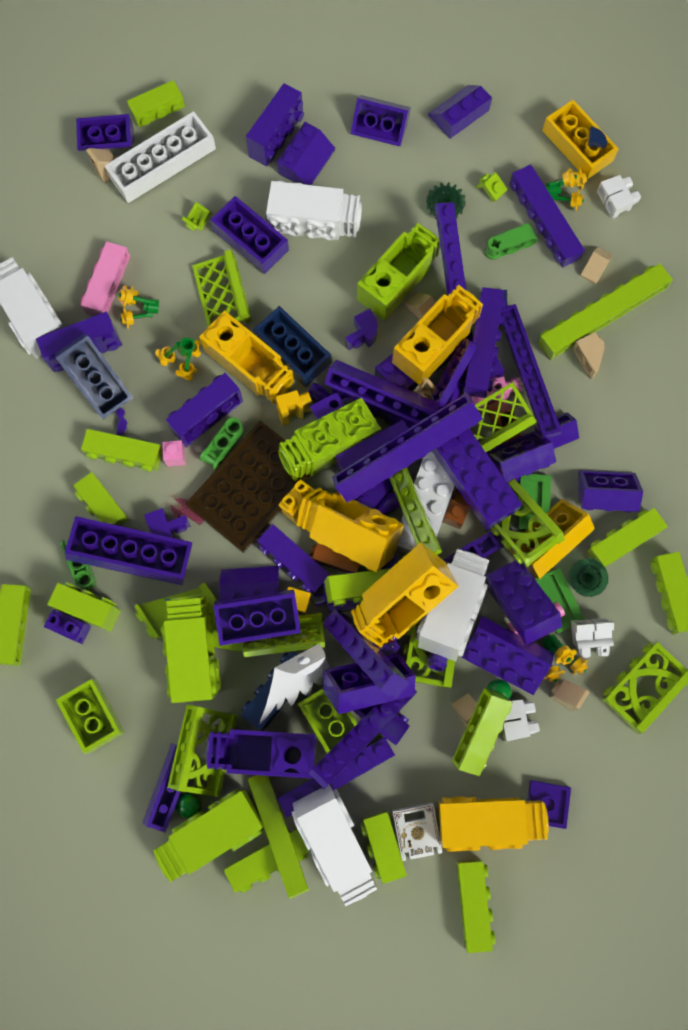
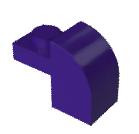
M369 308L354 316V325L358 331L345 337V345L348 350L352 348L357 349L364 342L369 348L376 341L378 322Z
M163 508L144 515L147 525L153 534L175 538L173 533H182L188 527H191L186 515L168 521Z

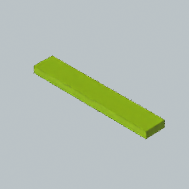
M401 469L389 479L416 545L420 542L438 555L442 550L408 469Z
M256 775L249 778L248 782L288 898H294L309 891V887L269 776Z

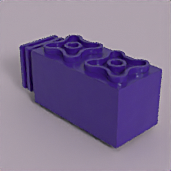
M230 729V733L210 732L206 750L207 769L227 770V773L313 778L309 772L315 767L316 735Z

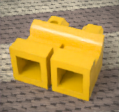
M296 390L275 397L276 410L282 426L289 424V418L297 416L299 419H303L304 413L312 411L310 408L312 400L309 392L299 395Z
M300 479L278 505L282 509V514L296 524L303 498L310 492H313L314 489Z

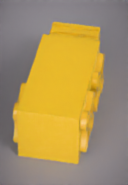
M457 285L456 290L454 289L448 296L444 294L394 347L392 363L421 386L456 349L460 342L468 336L472 324L480 317L483 304L472 293Z
M225 310L199 336L206 354L258 397L260 395L266 396V399L271 400L272 404L276 402V396L286 394L294 383L293 371L291 369L288 370L286 365L283 366L281 356Z
M320 487L303 498L296 523L298 527L300 526L302 529L308 530L310 532L309 538L317 543L325 545L334 552L340 553L351 561L357 562L368 570L378 572L394 557L404 528V524L398 522L395 518L382 514L379 510L372 509L356 500H351L347 503L338 491L332 494L322 490Z
M420 542L362 594L363 601H361V604L357 605L356 609L351 610L354 624L359 633L368 641L382 647L384 643L388 642V639L393 637L399 639L459 586L446 562Z
M475 796L442 797V801H437L440 842L442 848L447 849L448 852L478 851L481 846H487L489 850L522 849L523 845H528L530 840H548V814L545 802L525 801L520 800L519 797L477 799Z

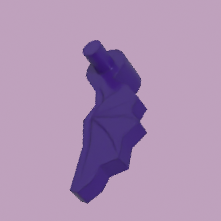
M119 408L116 411L119 417L116 435L121 436L125 435L128 423L124 418V409Z

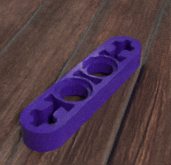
M468 339L462 340L458 345L431 396V400L441 404L439 409L448 403L475 352V343Z

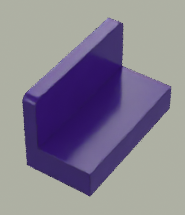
M568 412L557 416L562 430L561 435L547 438L552 441L554 449L579 439L577 420ZM535 425V431L540 434L538 425Z

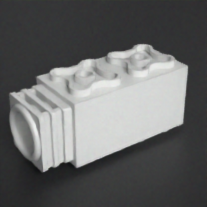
M271 181L266 212L267 222L279 233L291 236H307L309 238H325L327 240H339L340 236H353L356 238L360 228L362 212L360 195L344 194L343 189Z
M13 257L1 262L0 304L11 322L8 324L22 347L29 355L33 354L37 359L42 354L36 338L62 329L64 326L31 273L26 274Z
M456 550L452 563H448L447 566L459 587L422 618L416 640L419 641L418 648L455 662L458 656H463L473 628V620L476 621L488 586L484 583L489 560L471 552Z
M329 784L326 789L322 787L292 803L294 811L291 813L294 823L307 849L311 851L314 863L327 887L331 885L334 892L338 891L344 905L348 906L353 902H357L377 890L371 876L372 870L351 828L354 824L337 789L332 790Z

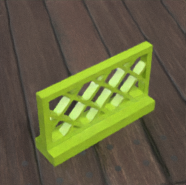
M231 249L224 251L225 255L192 265L207 327L211 325V319L214 314L220 315V313L216 312L220 304L227 306V313L231 309L237 311L238 317L235 319L238 322L244 321L248 323L252 321L237 259ZM224 261L225 266L222 271L215 269L218 263ZM207 268L209 270L205 277L199 275V269ZM212 272L219 274L215 282L209 280ZM223 277L229 279L226 288L219 285ZM206 282L213 285L209 293L203 291ZM216 288L223 290L219 299L212 296ZM227 292L233 295L230 304L223 301ZM210 298L217 301L213 310L207 307Z
M514 382L475 404L477 410L483 411L482 418H484L485 412L496 414L494 425L484 423L483 420L477 423L480 424L478 433L473 435L477 440L478 438L483 439L479 443L487 452L537 422ZM511 387L516 394L514 402L503 399L504 391ZM489 400L500 401L497 412L486 409ZM502 402L513 404L510 415L499 412ZM515 405L523 406L527 414L522 417L513 416ZM498 415L510 417L507 426L501 427L496 425ZM482 425L493 427L490 436L479 435Z
M322 613L299 615L301 633L244 642V657L306 650L317 644L325 647Z

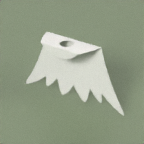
M320 644L274 668L269 697L259 725L268 717L276 704L277 710L281 708L285 698H287L289 705L292 706L298 697L299 691L306 696H310L313 682L320 686L323 685V670L330 669L331 667L325 659V653Z

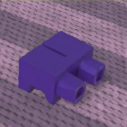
M53 609L44 628L83 645L91 626Z

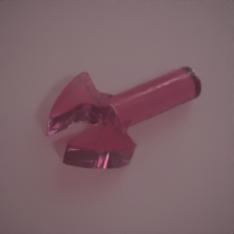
M175 499L176 502L182 505L183 510L176 509L170 505L176 518L186 515L198 525L204 522L202 518L185 505L188 501L187 499Z

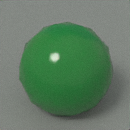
M495 679L487 686V689L503 694L508 699L511 698L512 690L507 681Z
M184 792L178 797L175 809L179 816L188 819L199 813L201 803L191 793Z

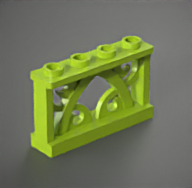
M513 479L508 484L524 506L522 511H517L514 515L526 516L530 513L533 515L528 522L529 533L511 531L509 528L511 515L501 521L502 528L496 524L490 530L496 537L500 536L503 539L501 542L507 550L511 549L515 553L513 557L519 564L523 563L528 567L557 543L563 542L565 538L563 531L522 486ZM539 523L540 527L535 528L536 531L534 532L532 528L533 524ZM551 535L550 538L539 545L538 539ZM534 540V550L530 553H525L521 550L522 545H527L529 549L530 541Z
M419 621L406 633V636H410L409 644H405L403 655L406 656V664L411 669L412 664L417 662L419 664L417 670L422 669L424 664L427 666L424 674L416 675V683L450 689L455 661L447 659V667L444 668V671H435L428 667L429 663L427 661L429 658L423 649L418 648L419 641L416 640L417 635L415 636L416 626H419L421 623ZM413 647H414V650H415V652L417 653L418 656H415V657H412V658H411V656H412V650H413ZM430 670H432L436 674L442 676L443 681L428 679L426 677L428 676Z
M658 641L654 643L649 642L642 649L644 653L639 658L636 656L629 663L630 668L626 672L622 671L616 677V684L608 686L603 692L605 696L601 699L636 734H643L688 683V669L661 646ZM653 654H658L662 657L663 666L661 669H657L659 667L657 659L655 664L650 662V657ZM643 663H644V665H645L646 668H645V669H639V668L643 665ZM668 663L680 673L678 676L666 671ZM657 676L655 689L659 695L658 699L652 696L637 697V677ZM662 677L665 678L662 683L666 682L668 685L666 689L660 686ZM627 681H628V688L625 687V686H623ZM620 691L623 692L625 696L620 700L626 701L630 699V704L626 706L618 705L615 700L616 694ZM648 700L650 707L645 708L644 703L640 705L639 702ZM632 708L639 720L636 722L624 710Z
M193 705L186 706L167 788L215 797L220 796L225 770L207 769L206 761L200 765L199 757L194 752L196 746L203 743L207 737L209 738L210 732L230 733V729L234 730L237 724V715ZM203 713L212 715L207 723L202 720ZM220 718L221 724H216L211 728L214 721ZM200 775H202V779L204 781H207L206 787L202 786L200 782ZM195 778L196 787L187 786L188 780Z

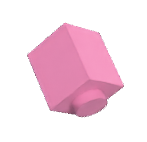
M182 440L162 442L163 460L167 467L186 465L185 446Z

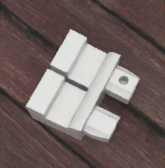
M621 175L602 181L596 191L612 219L621 212L630 211L632 206L638 203L641 198L637 190L630 193L629 189L633 186V181L630 177L622 178Z
M608 618L571 621L572 642L577 647L579 657H591L590 648L596 647V654L598 656H609L610 646H614L612 639L613 621Z
M512 701L511 711L505 721L511 719H518V721L503 723L502 736L504 742L530 737V734L540 731L538 721H527L526 714L536 712L534 702Z

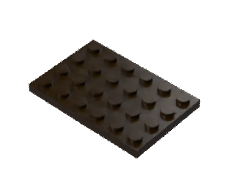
M261 420L185 504L243 554L282 510L278 505L293 489L294 485L300 479L306 482L311 477L310 474H304L302 478L298 477L296 481L293 480L292 476L285 470L278 454L279 443H284L285 440Z

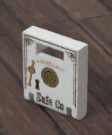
M432 802L392 810L402 861H406L405 853H409L410 860L434 855L433 847H437L438 854L442 853ZM423 811L425 818L405 822L404 814Z

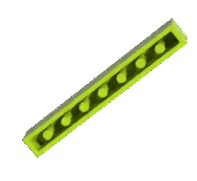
M661 263L656 266L651 265L640 276L638 274L633 276L627 284L624 285L622 283L612 293L607 292L602 295L596 303L594 301L590 302L581 312L578 310L568 320L565 321L563 319L559 321L555 328L543 331L540 334L541 337L538 345L549 360H552L573 347L576 341L599 331L667 289L673 279Z

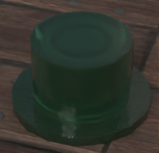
M585 558L578 560L571 567L569 582L576 593L584 597H594L606 589L608 573L601 562Z

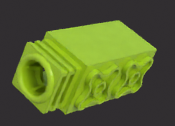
M419 223L415 224V228L413 227L411 232L406 233L404 231L357 283V301L366 308H370L374 314L385 321L430 271L431 262L435 260V256L437 257L440 252L439 238Z
M360 398L295 430L294 436L290 440L286 439L284 443H279L278 454L285 470L292 476L294 481L298 477L302 478L304 474H310L312 477L336 465L337 455L379 433L381 428L364 400Z
M196 594L171 597L170 600L166 601L168 620H165L164 625L161 626L164 657H167L168 663L165 666L167 696L171 698V703L212 700L221 690L219 660L218 658L215 659L212 616L207 614L206 596Z
M239 788L235 789L208 806L210 811L207 813L203 810L172 829L173 834L168 836L169 840L153 850L160 870L170 883L185 873L190 875L229 849H232L234 852L264 832L260 814L246 789L242 791Z

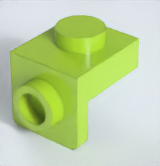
M496 172L484 174L476 185L478 189L483 188L492 202L497 201L508 190Z
M195 202L188 217L183 216L181 220L186 222L185 226L193 231L195 229L202 231L212 212L200 203Z

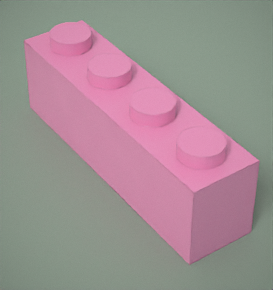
M106 241L105 246L101 248L99 261L94 265L93 276L88 280L87 291L82 296L80 302L85 313L96 316L106 311L109 312L130 258L127 247Z

